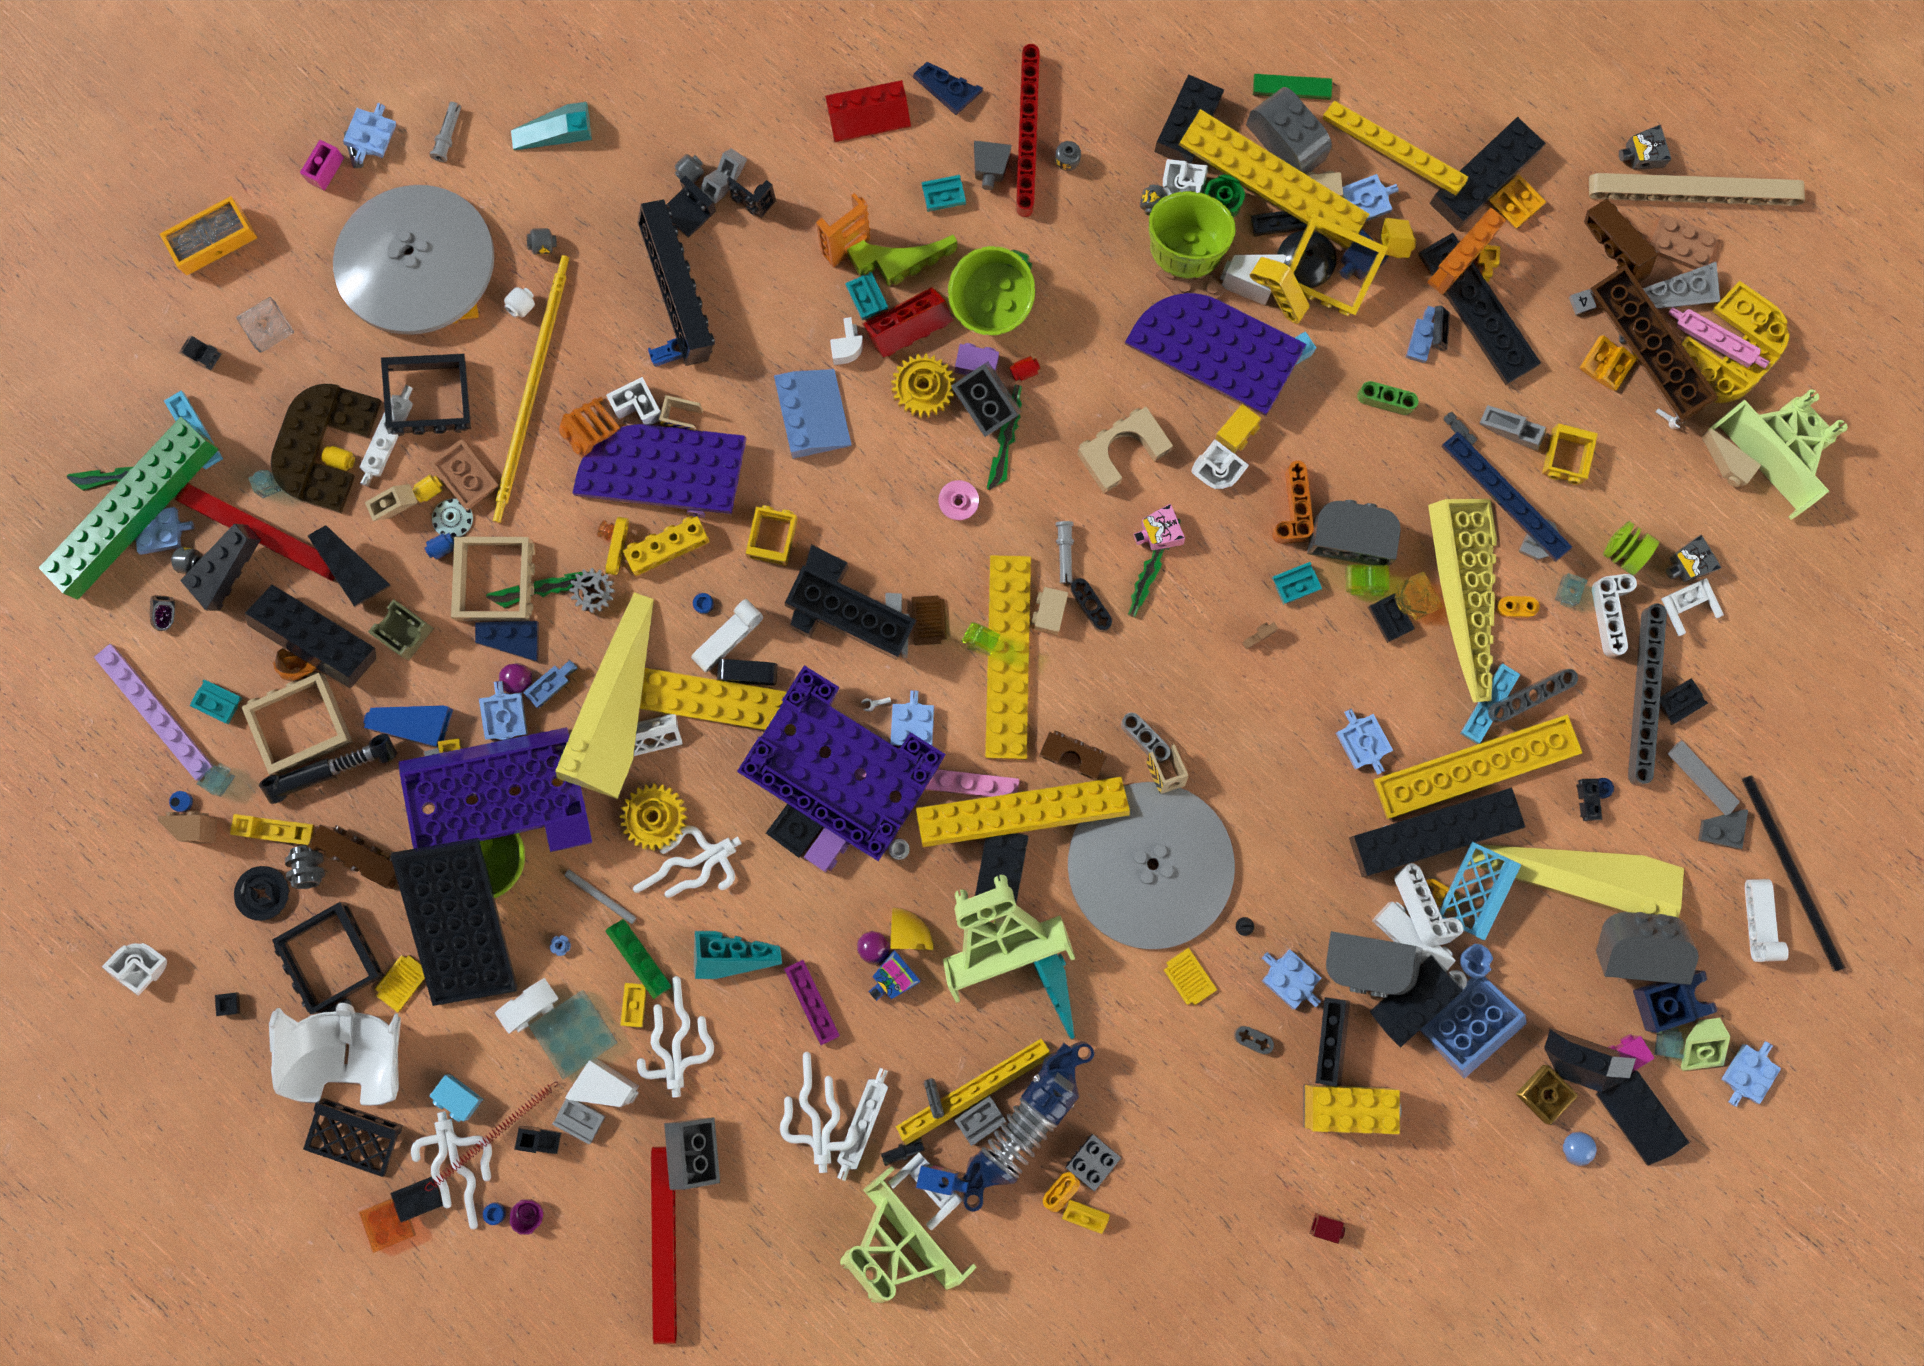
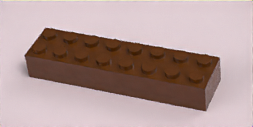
M1624 265L1590 288L1591 294L1680 423L1718 400V395L1627 265Z

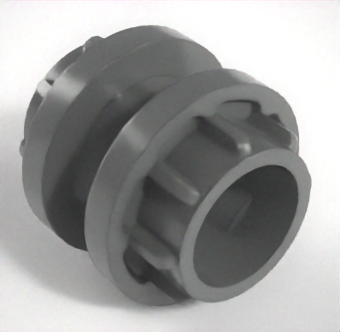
M308 845L292 848L285 858V865L292 868V870L286 873V880L291 882V886L295 889L317 887L320 885L321 879L325 877L324 868L318 867V864L324 861L323 854L319 850L307 847Z

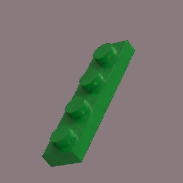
M624 919L605 930L653 999L672 987Z

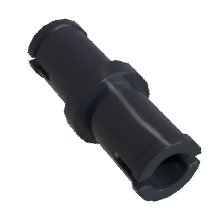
M921 1137L908 1145L901 1143L898 1144L897 1148L881 1153L884 1165L888 1166L902 1159L905 1161L909 1156L925 1151Z

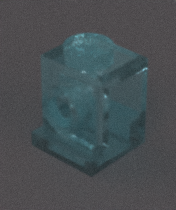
M268 470L257 471L248 478L254 493L261 498L282 491L275 481L272 472Z
M1570 573L1566 574L1561 578L1555 600L1560 601V604L1565 607L1576 606L1580 603L1585 584H1587L1588 580ZM1570 589L1575 590L1574 594L1570 592Z
M220 763L218 766L214 765L205 773L204 781H198L197 785L215 796L222 797L235 778V775L230 773L231 768Z
M1673 1027L1657 1033L1655 1055L1679 1059L1684 1058V1055L1680 1054V1050L1683 1048V1038L1681 1037L1682 1033L1678 1032L1679 1028Z

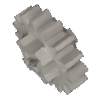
M594 568L590 569V573L584 569L582 570V576L579 574L575 575L578 579L577 581L571 580V583L575 586L570 588L569 591L575 595L570 598L571 600H577L575 606L583 605V611L589 608L590 612L594 613L595 608H597L601 612L602 605L609 607L607 601L614 600L610 596V593L615 592L614 589L610 588L614 582L607 581L610 576L608 574L602 576L603 571L600 569L597 573H595ZM593 577L591 581L583 583L585 579ZM601 580L605 584L606 592L601 589ZM584 587H594L601 594L592 593L590 596V592ZM579 589L583 591L584 600L579 595ZM602 598L600 602L591 604L595 599Z

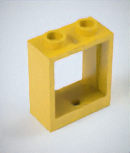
M1558 423L1551 431L1542 474L1548 475V478L1553 480H1567L1572 485H1579L1588 479L1598 433ZM1558 438L1585 445L1579 473L1552 467Z
M762 505V508L756 507L745 553L747 558L787 566L798 521L794 512L785 509L782 512L775 511L773 507ZM762 517L790 523L783 553L755 547Z

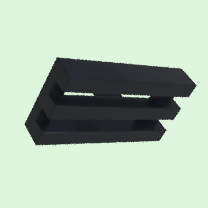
M1435 306L1432 345L1439 348L1440 351H1445L1448 349L1450 312L1443 306Z

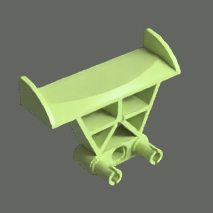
M1810 389L1801 397H1795L1784 405L1780 411L1761 415L1746 400H1743L1708 429V431L1711 428L1715 430L1719 426L1744 453L1761 464L1759 470L1796 509L1789 516L1790 520L1801 514L1829 492L1824 484L1815 476L1821 452L1834 443L1837 436L1848 428L1846 423L1839 427V425L1844 423L1843 420H1837L1833 425L1829 426L1810 406L1819 399L1818 393L1811 397L1816 392L1813 389Z
M999 875L1001 881H999L998 876L994 878L995 889L969 899L966 890H960L961 896H959L958 891L955 892L956 905L954 910L957 925L959 928L964 929L963 952L944 958L943 963L947 985L956 1003L960 1002L958 990L1065 950L1071 960L1075 959L1061 916L1040 923L1019 908L1015 903L1013 890L1008 887V880L1005 875Z
M892 1166L863 1189L877 1207L861 1245L847 1250L840 1260L841 1266L844 1264L843 1268L850 1270L868 1292V1298H872L871 1302L884 1303L892 1299L896 1293L895 1285L931 1273L948 1290L960 1285L977 1268L975 1264H972L962 1272H959L883 1181L894 1170ZM882 1214L903 1237L896 1245L878 1224ZM873 1236L877 1238L883 1247H869ZM908 1243L928 1269L918 1272L900 1249ZM870 1254H890L887 1275ZM898 1265L907 1274L906 1277L897 1279ZM866 1269H870L873 1272L872 1280L866 1277Z

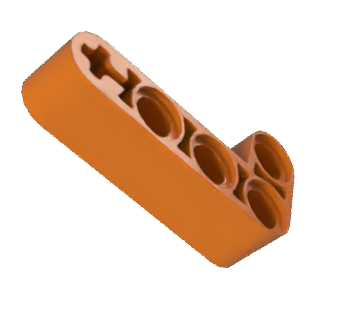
M1296 460L1289 465L1285 472L1290 521L1278 523L1272 532L1273 540L1280 544L1304 542L1314 531L1307 467L1304 462ZM1294 488H1300L1303 495H1297L1294 492ZM1296 508H1303L1305 515L1298 514ZM1298 527H1304L1307 530V534L1302 535ZM1278 529L1286 530L1287 536H1281L1278 533Z

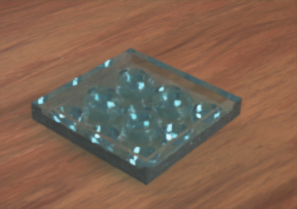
M581 990L529 1026L563 1080L585 1066L589 1060L597 1058L618 1043L584 990Z

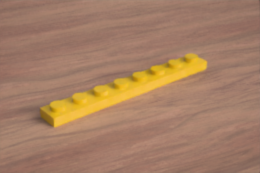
M1333 101L1323 114V120L1454 195H1457L1468 181V176L1336 101Z
M1042 1038L941 1098L944 1112L943 1117L933 1118L931 1108L928 1106L898 1124L896 1128L904 1144L908 1145L1043 1063L1044 1059L1051 1053Z

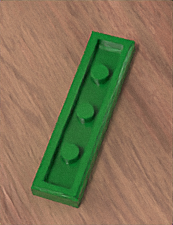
M1254 74L1252 95L1271 96L1282 87H1287L1299 98L1331 100L1332 78Z

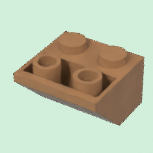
M188 811L187 814L166 812V816H158V821L178 841L193 844L216 843V818L209 817V813H201L200 811Z

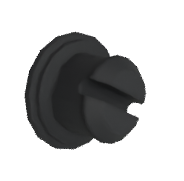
M1248 917L1240 918L1236 922V931L1242 936L1250 935L1254 930L1253 921Z

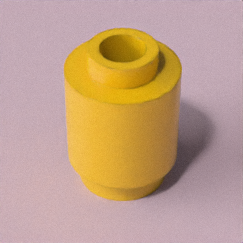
M327 446L322 453V461L326 462V465L347 471L355 463L353 453L345 449Z
M429 474L416 483L412 491L420 503L423 501L427 502L442 491L441 486H443V483L437 475L433 477Z

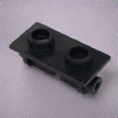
M1598 778L1578 780V784H1576L1578 798L1584 799L1583 803H1579L1580 818H1583V821L1603 820Z

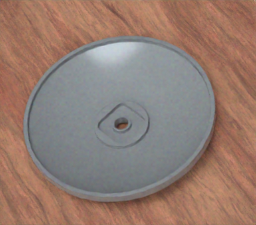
M429 185L398 187L368 200L352 214L344 225L337 239L333 256L335 282L349 308L359 318L375 328L390 333L406 335L432 332L446 327L464 316L482 297L489 284L494 267L493 240L479 212L467 200L456 193ZM407 249H414L411 255H404Z
M1155 782L1126 785L1124 789L1130 809L1129 816L1079 823L1076 827L1068 853V877L1072 893L1085 917L1095 928L1114 941L1141 949H1163L1183 944L1204 932L1221 914L1228 901L1235 874V860L1231 840L1217 814L1203 800L1191 792L1178 788L1160 794ZM1150 858L1158 861L1159 866L1156 870L1148 868L1147 861Z

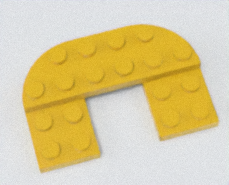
M1741 281L1728 292L1712 312L1745 334L1742 339L1760 348L1759 356L1770 362L1765 369L1756 363L1747 368L1728 356H1725L1723 360L1688 336L1681 344L1718 395V400L1714 403L1731 402L1745 396L1779 360L1789 341L1788 322L1782 311Z

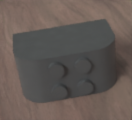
M1282 87L1250 111L1246 126L1270 153L1304 174L1311 172L1327 159L1332 147L1331 139L1326 129L1299 97L1287 87Z
M1355 500L1333 501L1325 505L1313 520L1314 531L1309 537L1307 554L1388 568L1396 560L1401 527L1396 515L1387 509L1378 508L1376 504L1366 503L1365 505L1357 504Z
M1620 912L1610 916L1602 926L1596 949L1605 977L1690 985L1699 958L1696 946L1684 921L1665 914L1655 915L1643 912Z
M1331 931L1326 969L1334 982L1350 987L1351 992L1366 994V991L1369 990L1372 996L1387 998L1388 994L1403 995L1410 992L1418 981L1423 948Z

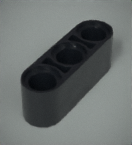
M719 659L717 681L776 685L778 664Z

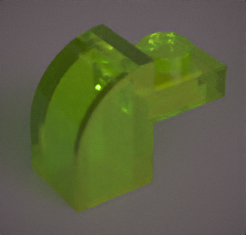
M971 622L961 641L968 644V649L974 652L979 650L991 656L1000 639V634L980 624Z

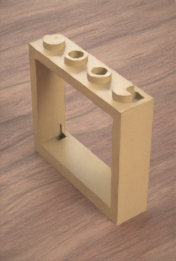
M455 537L451 618L455 621H530V615H532L533 611L530 595H534V584L531 583V578L535 574V565L532 563V555H535L536 552L534 549L535 543L529 537ZM468 545L522 546L519 611H465Z
M317 672L310 673L305 676L306 679L299 682H289L285 688L271 690L267 692V696L253 698L247 702V705L242 706L269 775L279 776L353 743L325 675ZM317 684L338 735L275 763L255 711Z

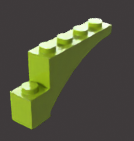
M951 235L931 244L908 248L882 247L868 244L863 240L848 248L847 254L859 276L867 275L877 267L888 286L901 283L910 274L915 275L919 273L921 268L926 265L931 266L944 255L949 256L953 254L957 249V239L954 235Z

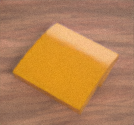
M1520 174L1489 200L1515 229L1546 204V201Z
M1605 335L1598 337L1579 369L1605 387L1617 391L1636 358L1623 346L1617 347Z

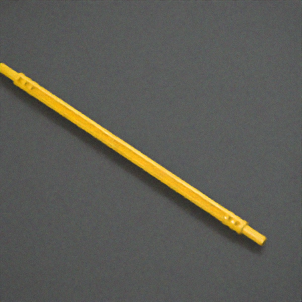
M565 255L561 256L558 271L555 273L496 497L497 505L493 517V522L501 523L505 505L508 504L567 278L565 273L569 257Z

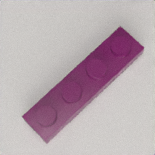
M804 959L785 968L788 979L820 1045L839 1037L840 1034Z

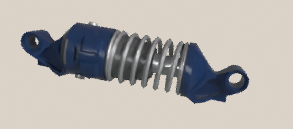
M1080 1041L1071 1046L1063 1042L1057 1052L1046 1057L1043 1061L1042 1069L1035 1075L1033 1081L1021 1095V1104L1013 1106L1015 1111L1013 1114H1007L1010 1122L1001 1123L1005 1133L1001 1131L994 1132L1000 1142L989 1139L988 1144L993 1150L984 1147L977 1155L970 1157L966 1173L962 1177V1179L969 1180L967 1192L963 1193L962 1198L967 1210L975 1212L981 1209L984 1188L994 1185L1015 1184L1022 1170L1012 1162L1014 1158L1024 1165H1028V1161L1018 1154L1022 1149L1031 1157H1034L1035 1154L1031 1151L1033 1147L1041 1148L1038 1142H1041L1042 1139L1047 1140V1132L1054 1131L1053 1128L1059 1125L1068 1111L1074 1106L1079 1098L1075 1067L1090 1062L1094 1057V1049L1087 1042ZM1081 1047H1088L1089 1053L1086 1057H1079L1078 1051ZM976 1195L978 1196V1202L970 1205L967 1203L968 1197Z

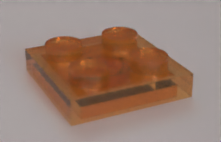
M392 1198L359 1212L373 1253L416 1236L411 1219L400 1223Z

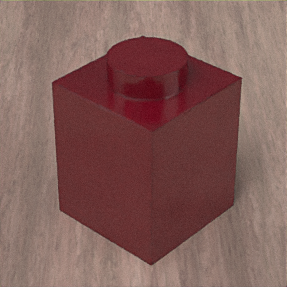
M1315 1213L1310 1234L1314 1237L1339 1244L1340 1239L1342 1240L1345 1235L1344 1222Z

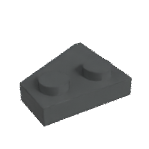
M1744 809L1730 813L1727 816L1724 814L1701 820L1698 841L1742 849L1748 810Z

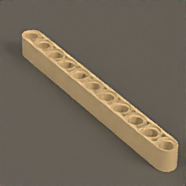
M1596 173L1589 176V197L1592 199L1796 206L1805 202V184L1802 180Z

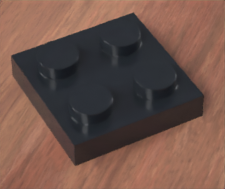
M787 804L766 834L800 858L823 826Z

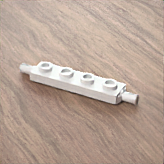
M405 385L401 395H392L393 422L406 421L413 406V403L408 399L413 390L412 387ZM385 412L360 465V468L365 472L360 484L369 487L373 476H381L398 439V434L392 435L387 432Z
M879 1068L876 1079H868L850 1127L853 1126L857 1130V1139L854 1146L847 1150H841L837 1162L842 1165L837 1178L841 1179L843 1172H845L842 1178L844 1181H846L849 1170L857 1169L888 1090V1086L883 1083L888 1071L884 1070L881 1077L883 1068Z

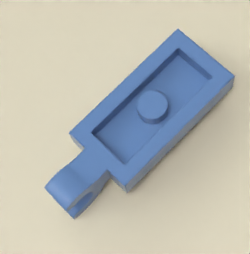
M1428 306L1425 309L1423 319L1416 320L1405 358L1422 363L1427 361L1433 340L1434 323L1431 321L1435 313V307Z
M570 660L560 669L557 666H553L523 693L539 709L570 682L567 676L575 672L578 667Z

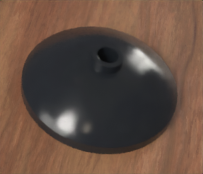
M1305 230L1289 235L1281 243L1277 255L1287 256L1284 264L1289 266ZM1313 231L1294 271L1298 283L1309 288H1315L1324 284L1331 277L1336 267L1335 249L1325 236ZM1306 252L1312 253V256H1307Z

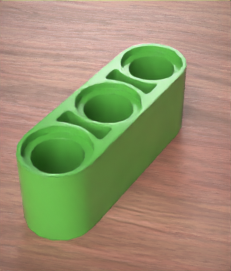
M1373 381L1365 382L1357 393V398L1362 404L1401 415L1410 414L1419 402L1417 395L1413 392ZM1364 390H1370L1372 396H1367ZM1384 395L1390 396L1392 401H1386ZM1403 400L1409 401L1411 407L1405 406Z

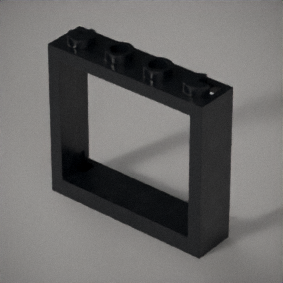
M465 354L381 358L385 421L388 434H398V436H403L404 433L423 435L425 432L443 434L446 431L452 430L461 433V431L471 429ZM460 369L463 418L393 422L389 372Z
M338 902L272 939L275 954L281 957L285 973L290 975L293 980L292 987L294 991L300 994L303 1000L301 1002L302 1006L310 1014L320 1013L385 976L346 902ZM337 915L369 976L319 1004L288 942Z

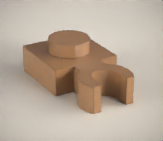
M1266 622L1259 626L1256 634L1242 642L1246 650L1274 634L1278 627L1275 622L1270 625Z

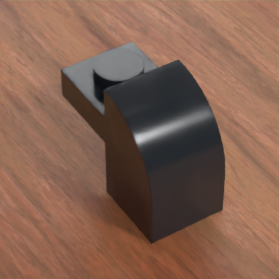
M193 336L187 338L179 351V354L210 371L221 356L217 348L210 344L207 345Z
M519 1126L514 1150L557 1154L561 1132L540 1129V1127Z

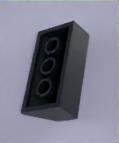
M1431 954L1420 964L1418 981L1410 992L1403 995L1388 994V997L1383 998L1370 1010V1013L1385 1033L1401 1048L1463 991V987Z
M1638 1071L1632 1072L1629 1079L1603 1092L1596 1093L1598 1099L1647 1166L1674 1155L1690 1143Z

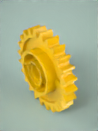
M925 353L924 358L917 354L916 359L909 356V362L903 360V367L897 366L899 373H893V378L896 380L891 381V385L894 386L891 391L893 394H896L894 401L900 400L898 407L905 406V413L911 410V416L919 413V418H921L925 413L930 418L931 412L937 416L938 409L944 411V404L950 405L949 399L954 398L952 393L954 390L951 386L955 383V378H950L953 375V371H947L949 368L948 364L942 366V359L935 361V355L929 359L927 353ZM924 382L929 386L926 389H920L918 385Z
M653 783L650 789L645 784L644 790L637 788L638 793L636 795L630 793L631 800L625 799L628 806L621 807L625 814L620 815V818L625 819V822L620 825L627 827L623 833L625 835L630 834L628 840L631 842L635 840V846L638 847L642 844V849L644 850L650 846L652 851H655L656 846H658L660 850H663V844L670 847V840L677 842L676 835H683L680 828L686 827L682 821L688 819L687 816L683 815L687 808L681 807L684 800H677L679 794L674 793L672 795V788L666 790V786L662 784L658 789L657 784ZM653 812H657L658 819L655 822H650V815Z

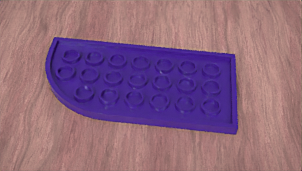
M1196 293L1173 295L1152 305L1141 315L1125 341V345L1265 416L1269 413L1306 348V343L1213 297Z
M643 424L624 426L609 438L594 445L592 451L582 458L572 493L578 497L732 514L746 437L744 435Z

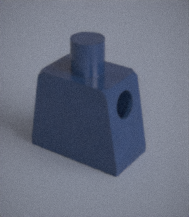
M1363 229L1360 231L1359 235L1373 240ZM1353 241L1340 260L1344 265L1339 271L1340 275L1346 280L1353 274L1358 279H1363L1367 276L1378 252ZM1389 255L1384 256L1379 267L1386 263Z

